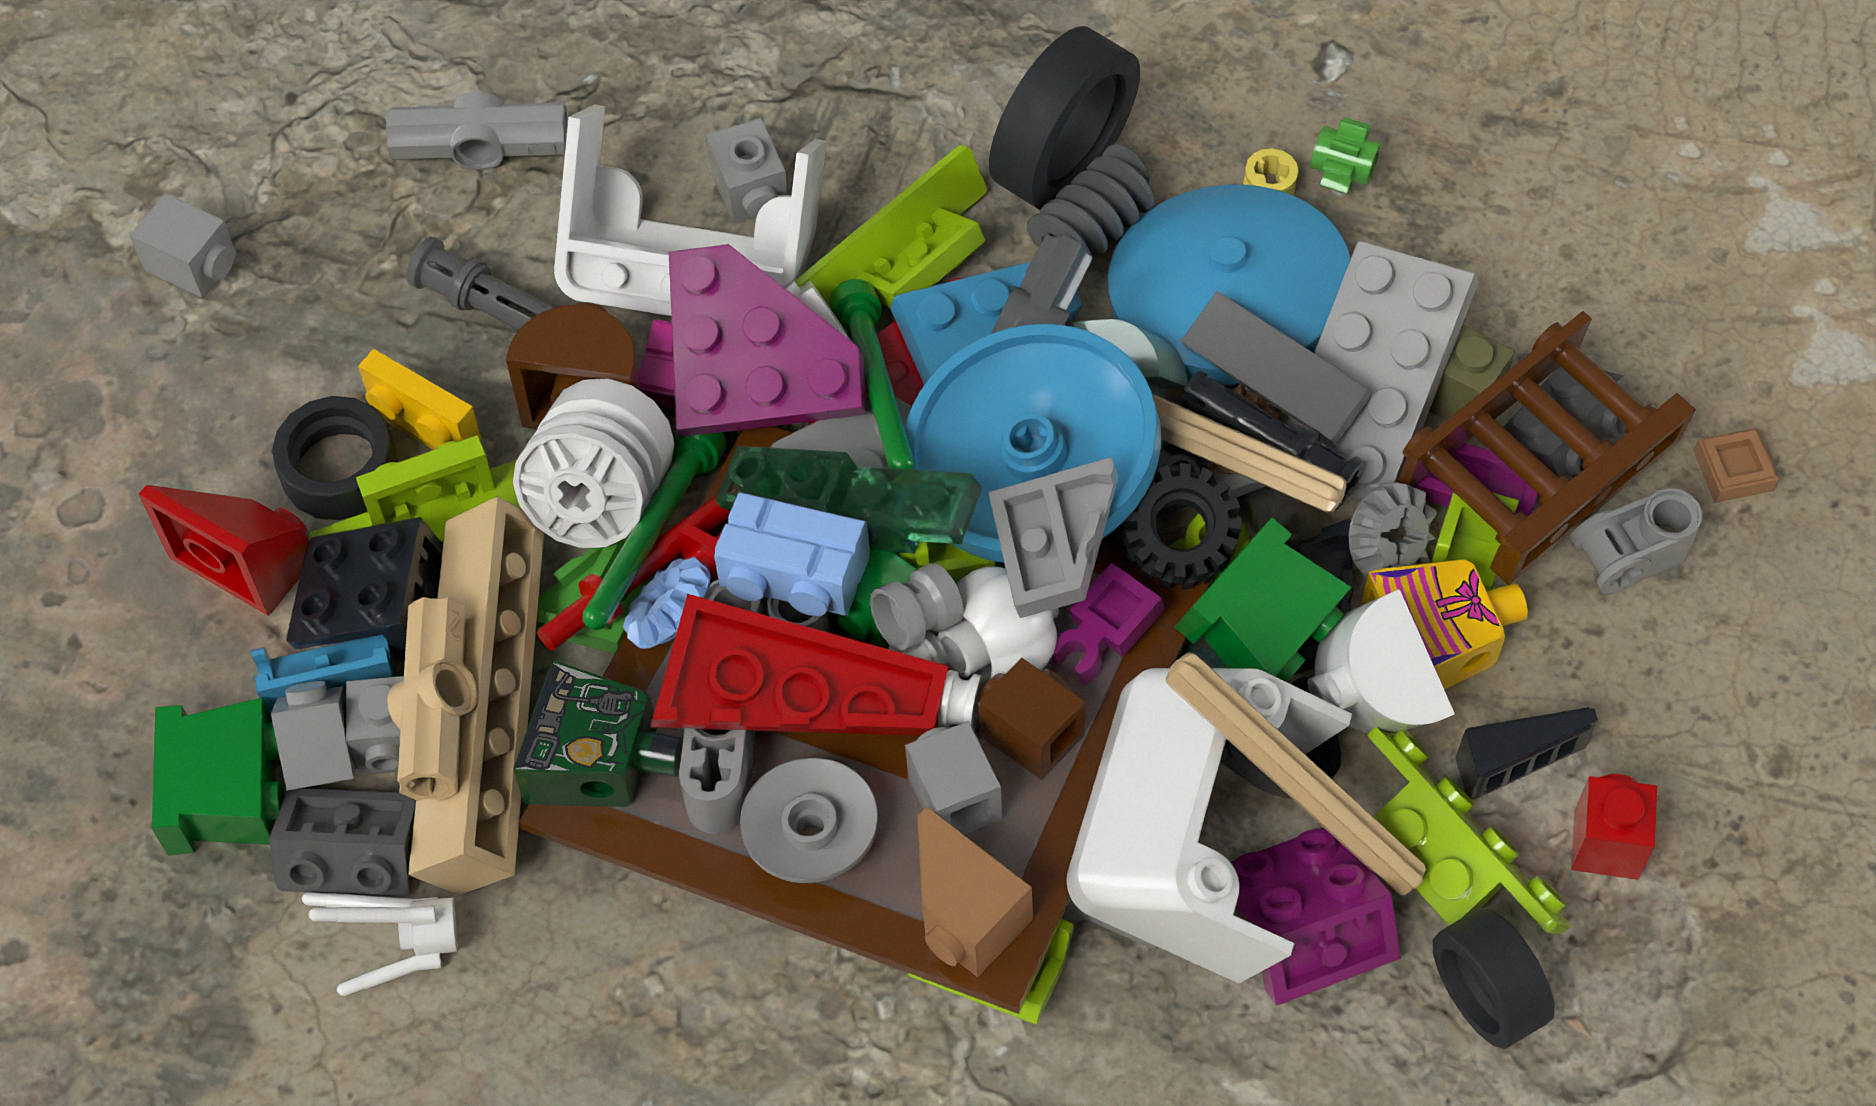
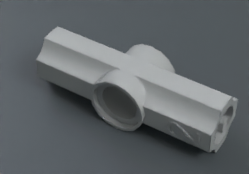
M473 91L459 96L452 106L391 107L390 110H387V147L391 159L453 158L462 167L472 170H486L499 165L503 160V156L565 155L568 128L566 102L504 104L503 100L496 95L488 92Z

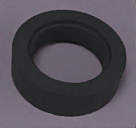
M1087 26L1075 27L1052 42L1021 79L1000 118L989 156V171L993 181L1039 210L1049 200H1054L1063 187L1071 185V181L1081 171H1086L1089 164L1096 157H1101L1103 152L1118 140L1134 105L1139 87L1140 64L1138 58L1133 53Z

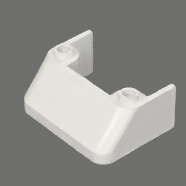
M592 105L568 117L554 275L560 289L570 298L582 302L671 316L668 252L730 244L782 287L791 281H796L804 273L816 232L827 141L814 139L797 152L792 195L777 196L765 203L756 217L754 237L641 219L643 195L638 181L623 169L600 165L605 106Z
M1169 668L1147 669L1126 684L1121 692L1068 869L1067 889L1074 904L1085 914L1239 984L1291 956L1294 943L1233 915L1239 894V881L1236 871L1222 854L1198 843L1226 738L1168 686L1166 676L1170 671ZM1211 668L1304 754L1310 752L1350 724L1351 713L1258 669Z

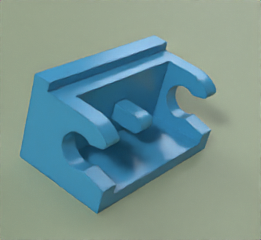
M383 635L351 640L273 659L270 658L265 647L251 650L253 661L259 675L254 676L256 691L259 698H263L270 716L277 698L286 696L285 690L297 684L323 681L325 682L326 689L344 686L346 696V681L397 677L391 644Z

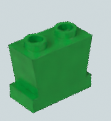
M1272 517L1174 627L1193 644L1203 636L1228 668L1258 669L1287 682L1306 660L1297 650L1308 637L1311 636L1319 643L1344 616V613L1336 605L1351 587L1284 544L1292 534Z
M262 697L187 715L182 705L155 707L151 828L167 856L194 853L195 841L270 845L269 837L285 795L281 780H275V761L280 760L272 718Z

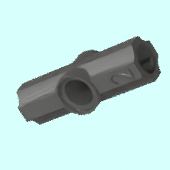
M1045 235L1025 272L1026 275L1020 287L1014 286L991 334L1012 327L1032 324L1065 325L1070 315L1067 309L1092 260V257L1083 249L1082 244L1065 235L1059 237Z

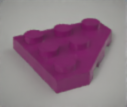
M730 244L668 252L676 430L683 437L867 415L864 357L857 345Z

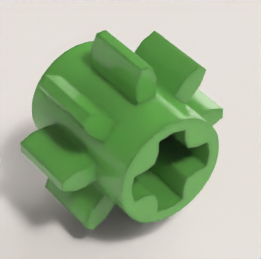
M1345 117L1344 120H1340L1338 129L1323 126L1310 163V168L1324 172L1320 186L1347 194L1348 191H1351L1354 182L1365 186L1369 184L1381 150V143L1367 139L1372 127L1371 125Z

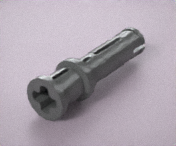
M430 236L418 246L408 265L407 282L409 285L417 289L428 287L450 298L452 307L458 310L470 311L476 308L517 330L528 322L531 317L507 306L509 303L535 316L555 308L537 299L535 296L491 276V271L485 262L477 258H472L468 261L446 250L443 241ZM446 271L452 274L453 276L449 277L441 272Z

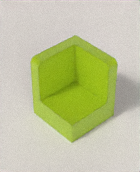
M1454 492L1432 563L1466 559L1475 565L1485 590H1491L1496 574L1490 569V566L1500 545L1495 540L1497 532ZM1493 493L1514 513L1516 512L1519 500Z

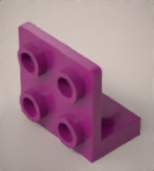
M1324 827L1305 831L1296 838L1261 851L1243 854L1230 862L1236 871L1239 881V894L1235 906L1239 916L1251 924L1294 943L1291 956L1262 971L1265 991L1276 1006L1401 959L1391 893L1367 866Z

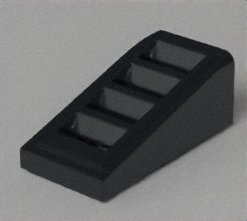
M1587 707L1467 728L1455 757L1465 793L1471 800L1480 798L1585 749L1598 721L1595 709Z

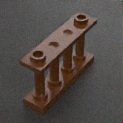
M1584 311L1564 326L1558 322L1549 326L1536 340L1532 348L1533 351L1435 430L1430 426L1422 428L1410 439L1402 452L1406 460L1398 482L1413 486L1431 471L1497 532L1495 540L1500 545L1490 569L1507 585L1512 583L1574 531L1582 522L1587 520L1680 441L1696 410L1678 393L1674 394L1658 409L1652 404L1644 407L1587 357L1579 348L1592 318ZM1559 367L1563 368L1627 425L1625 429L1626 435L1616 444L1612 443L1609 439L1602 442L1538 384ZM1518 401L1584 460L1582 465L1584 470L1572 480L1566 475L1559 478L1495 419ZM1475 436L1541 496L1539 500L1541 506L1529 516L1523 511L1515 514L1451 454Z

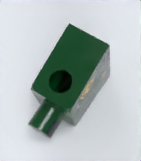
M552 661L513 770L523 801L527 804L627 807L634 802L643 772L678 777L684 737L656 733L657 727H650L654 709L651 697L644 691L561 662Z

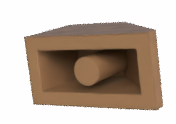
M926 807L917 815L925 941L933 953L943 962L950 966H956L960 963L976 977H979L1033 921L1032 887Z

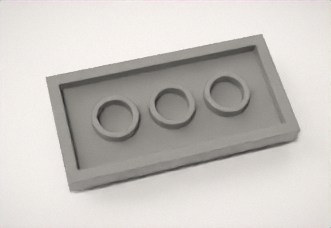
M1359 240L1314 354L1367 387L1372 394L1335 446L1320 437V442L1351 460L1357 456L1365 461L1366 465L1363 474L1348 497L1349 500L1360 503L1374 488L1385 483L1398 482L1406 457L1402 454L1403 449L1410 439L1423 428L1479 281L1475 273ZM1289 416L1288 426L1297 431L1302 428L1308 430L1307 427Z

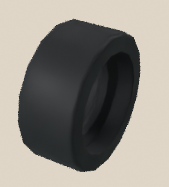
M329 396L307 402L288 415L276 431L272 447L275 469L284 493L297 509L320 519L342 520L367 512L356 477L372 472L383 464L398 462L387 422L373 406L352 397ZM339 434L357 435L368 440L371 444L372 456L361 470L346 479L334 482L313 481L305 477L300 471L299 463L301 458L311 446L323 438Z
M1478 908L1439 931L1433 938V957L1449 996L1472 1028L1492 1046L1507 1049L1554 1019V998L1548 979L1538 959L1524 938L1509 921L1491 909Z

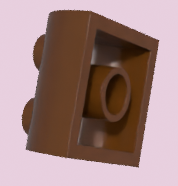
M580 302L575 305L559 306L534 316L516 333L507 353L506 363L521 424L525 428L538 429V426L562 391L582 380L608 378L632 385L641 391L634 345L629 332L618 319L609 314L605 308L595 303Z

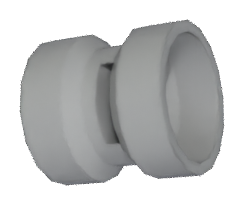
M936 563L927 564L913 571L909 575L908 581L904 584L893 581L875 589L870 598L871 613L879 632L888 644L897 650H906L920 643L925 638L926 631L942 632L957 625L963 618V602L958 587L950 574Z

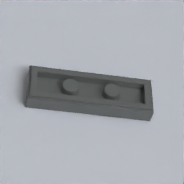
M1216 291L1181 340L1185 348L1308 429L1312 428L1320 434V437L1334 446L1372 395L1367 387L1218 291Z

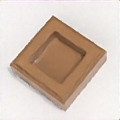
M1757 428L1698 439L1693 450L1715 503L1774 491L1779 481Z

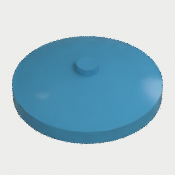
M1228 184L1199 188L1182 193L1158 204L1142 215L1123 235L1113 253L1109 266L1108 290L1110 308L1113 319L1138 326L1163 337L1171 343L1183 360L1188 380L1198 371H1203L1208 377L1221 385L1240 384L1185 348L1181 343L1182 338L1216 291L1314 353L1351 259L1347 246L1333 223L1315 207L1295 196L1275 189L1253 185Z
M1032 324L1012 327L992 333L964 347L951 356L928 379L914 401L905 425V432L915 463L914 470L911 473L918 507L926 520L944 539L957 548L974 556L1004 563L988 492L1112 457L1118 474V482L1102 536L1104 538L1127 519L1146 494L1153 480L1161 450V426L1157 407L1149 385L1138 366L1120 348L1105 338L1076 327L1057 324Z

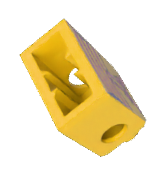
M1466 559L1368 572L1361 605H1364L1400 589L1444 690L1491 668L1497 662L1505 640L1503 626L1524 621L1528 617L1526 599L1518 584L1513 583L1486 591L1475 565Z

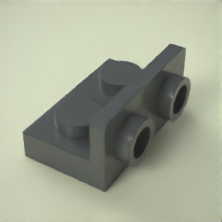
M307 788L287 790L269 837L277 889L295 892L407 896L412 885V879L408 873L416 800L397 792Z

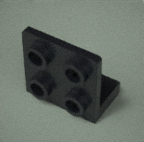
M421 517L312 537L307 543L286 641L297 650L383 635L389 644L405 659L408 605L423 597L438 599L443 543Z

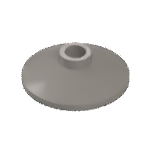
M821 758L792 760L768 771L748 792L740 814L742 839L751 858L769 874L796 883L826 881L844 874L853 868L869 851L878 827L876 801L864 779L841 763ZM808 826H818L823 829L822 832L813 836L799 835Z

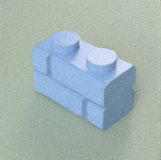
M738 493L729 514L728 524H725L715 547L714 558L719 584L743 600L758 601L765 596L789 602L796 610L810 616H821L826 611L846 616L856 595L857 585L861 582L869 561L870 545L867 521L750 494Z

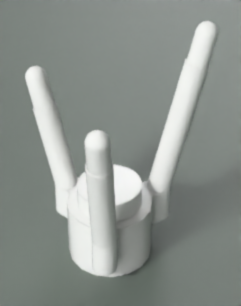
M307 892L302 896V902L305 905L321 906L312 908L309 911L308 915L312 921L398 923L401 950L414 949L415 956L339 984L337 992L341 996L369 989L418 970L441 968V953L457 952V923L453 897L408 899Z

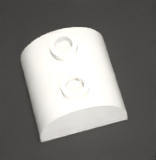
M1400 589L1345 613L1334 628L1320 641L1315 658V676L1308 679L1309 692L1351 713L1349 727L1364 733H1369L1374 727L1390 733H1396L1400 730H1408L1435 723L1455 714Z

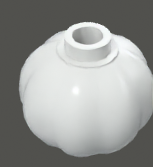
M982 567L958 580L956 585L963 602V618L957 625L939 632L937 636L947 653V665L949 668L958 671V675L961 678L968 677L971 679L973 674L982 675L983 686L994 675L998 673L1005 675L1021 657L1042 671L1051 659L1056 647L1057 631L1053 619L1058 616L1059 608L1020 618L1014 607L1006 569L1002 567Z

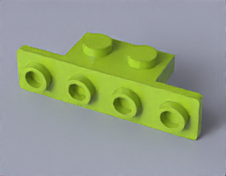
M962 144L954 148L798 277L795 281L797 286L800 288L811 281L831 309V294L840 283L850 279H862L875 287L880 304L890 308L896 295L932 287L951 270L959 267L966 257L985 242L978 222L960 216L987 192L986 184L972 149Z
M478 435L462 441L444 443L433 451L401 462L383 464L372 472L356 477L368 512L310 532L309 540L316 536L421 517L440 541L444 543L447 520L497 496L522 509L519 506L513 486L516 460L489 469L486 454Z
M1374 727L1367 734L1370 740L1409 781L1374 818L1423 862L1426 871L1422 877V883L1416 890L1449 926L1481 908L1504 886L1547 933L1562 935L1571 927V924L1559 912L1566 906L1562 897L1542 877L1536 875L1530 880L1513 862L1520 855L1515 846L1494 826L1491 825L1484 830L1468 813L1474 806L1473 801L1452 779L1445 776L1439 781L1423 764L1430 757L1428 752L1409 732L1400 730L1397 733H1390Z

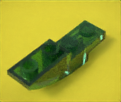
M737 446L715 501L721 508L731 511L738 493H745L867 521L870 549L915 554L920 541L962 544L982 486L972 473L860 467L856 465L847 452Z

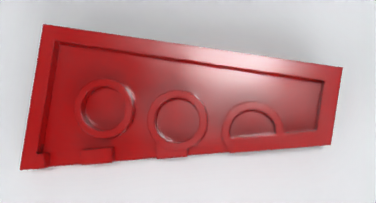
M687 594L650 727L921 736L925 732L934 729L949 666Z

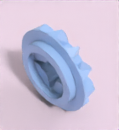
M695 557L686 560L677 559L672 561L665 571L658 570L654 579L649 584L641 586L642 592L629 605L628 610L630 613L626 616L623 624L624 630L628 633L627 638L641 649L651 648L675 638L687 594L704 598L710 584V571Z

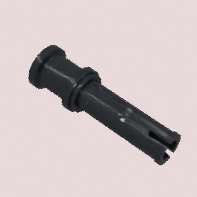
M1198 371L1186 385L1184 391L1190 393V395L1183 394L1180 397L1179 405L1185 409H1189L1194 413L1342 476L1347 482L1345 494L1335 510L1339 509L1348 499L1363 474L1366 463L1361 458L1356 456L1350 460L1320 442V434L1312 428L1308 430L1302 428L1299 431L1293 429L1208 377L1203 371Z

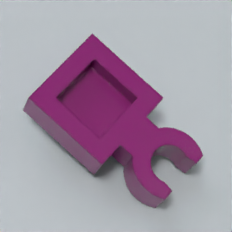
M1111 563L1090 586L1085 600L1075 603L1069 610L1073 622L1079 625V627L1066 630L1057 635L1056 647L1051 657L1052 662L1059 666L1069 654L1073 652L1085 653L1084 659L1077 664L1074 671L1078 681L1082 684L1089 683L1100 672L1102 667L1101 655L1108 647L1124 657L1165 610L1162 598Z

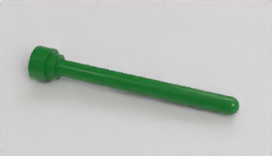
M850 279L840 283L833 290L830 297L831 310L843 328L851 333L853 343L863 353L865 385L889 469L897 477H906L914 470L915 463L875 330V325L882 313L877 291L871 283L862 279Z
M677 432L674 437L673 465L583 611V622L588 628L600 630L607 625L694 477L711 471L717 465L727 445L723 432L696 434L686 437Z

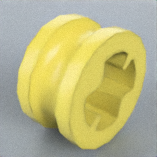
M1270 148L1257 151L1247 160L1243 185L1271 188L1294 196L1298 177L1297 162L1283 150ZM1263 174H1275V179L1278 183H1266V178Z

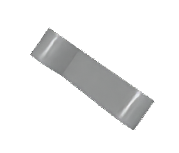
M719 579L709 585L704 596L705 599L788 622L805 618L808 620L795 624L831 633L828 611L821 616H810L799 612L789 602L763 596L758 601L743 600L730 593L726 587L720 586ZM685 728L679 769L680 785L688 818L693 826L702 832L710 834L726 833L737 827L740 823L742 805L750 788L756 731L731 730L724 735L715 736L710 735V733L717 729ZM712 773L721 775L722 781L716 783L715 791H712Z

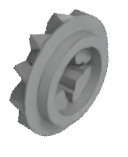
M1389 482L1374 488L1361 500L1350 523L1349 549L1354 564L1364 576L1367 577L1368 572L1377 569L1431 562L1426 550L1429 541L1439 538L1431 529V522L1438 512L1426 503V492L1405 483ZM1399 526L1404 527L1406 530V536L1403 539L1395 540V542L1381 537V532H1390V529H1397Z

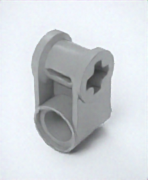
M1662 489L1620 508L1609 509L1589 517L1572 532L1570 541L1575 549L1586 553L1599 575L1596 581L1600 591L1604 594H1614L1633 586L1642 579L1669 568L1677 567L1686 561L1701 524L1702 511L1699 503L1689 493L1680 489ZM1657 525H1669L1675 528L1678 532H1665L1662 529H1660Z

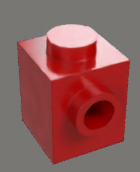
M1607 774L1601 777L1589 776L1574 810L1571 870L1638 880L1655 848L1658 786L1638 783L1634 778L1623 774Z

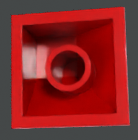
M146 485L138 494L169 559L267 616L272 613L300 579L308 543L306 537L307 528L290 511L281 507L272 511L257 501L248 498Z

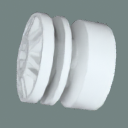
M612 379L582 380L564 389L516 460L513 486L519 506L537 528L556 541L579 548L607 547L626 538L641 519L644 509L652 499V494L660 485L671 465L675 443L668 419L654 400L634 386Z

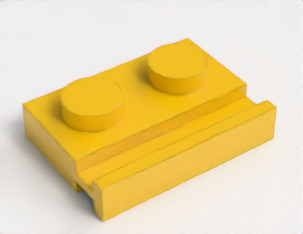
M375 349L358 365L366 389L365 398L367 402L390 425L432 450H435L444 443L462 441L478 435L480 441L482 440L473 406Z

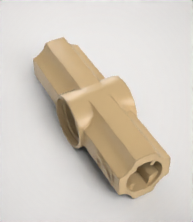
M423 597L408 605L404 679L391 687L387 697L388 711L393 722L401 730L397 779L400 783L399 793L415 800H444L458 793L461 717L470 713L475 708L478 699L476 682L471 672L464 665L465 605L449 597L441 599Z

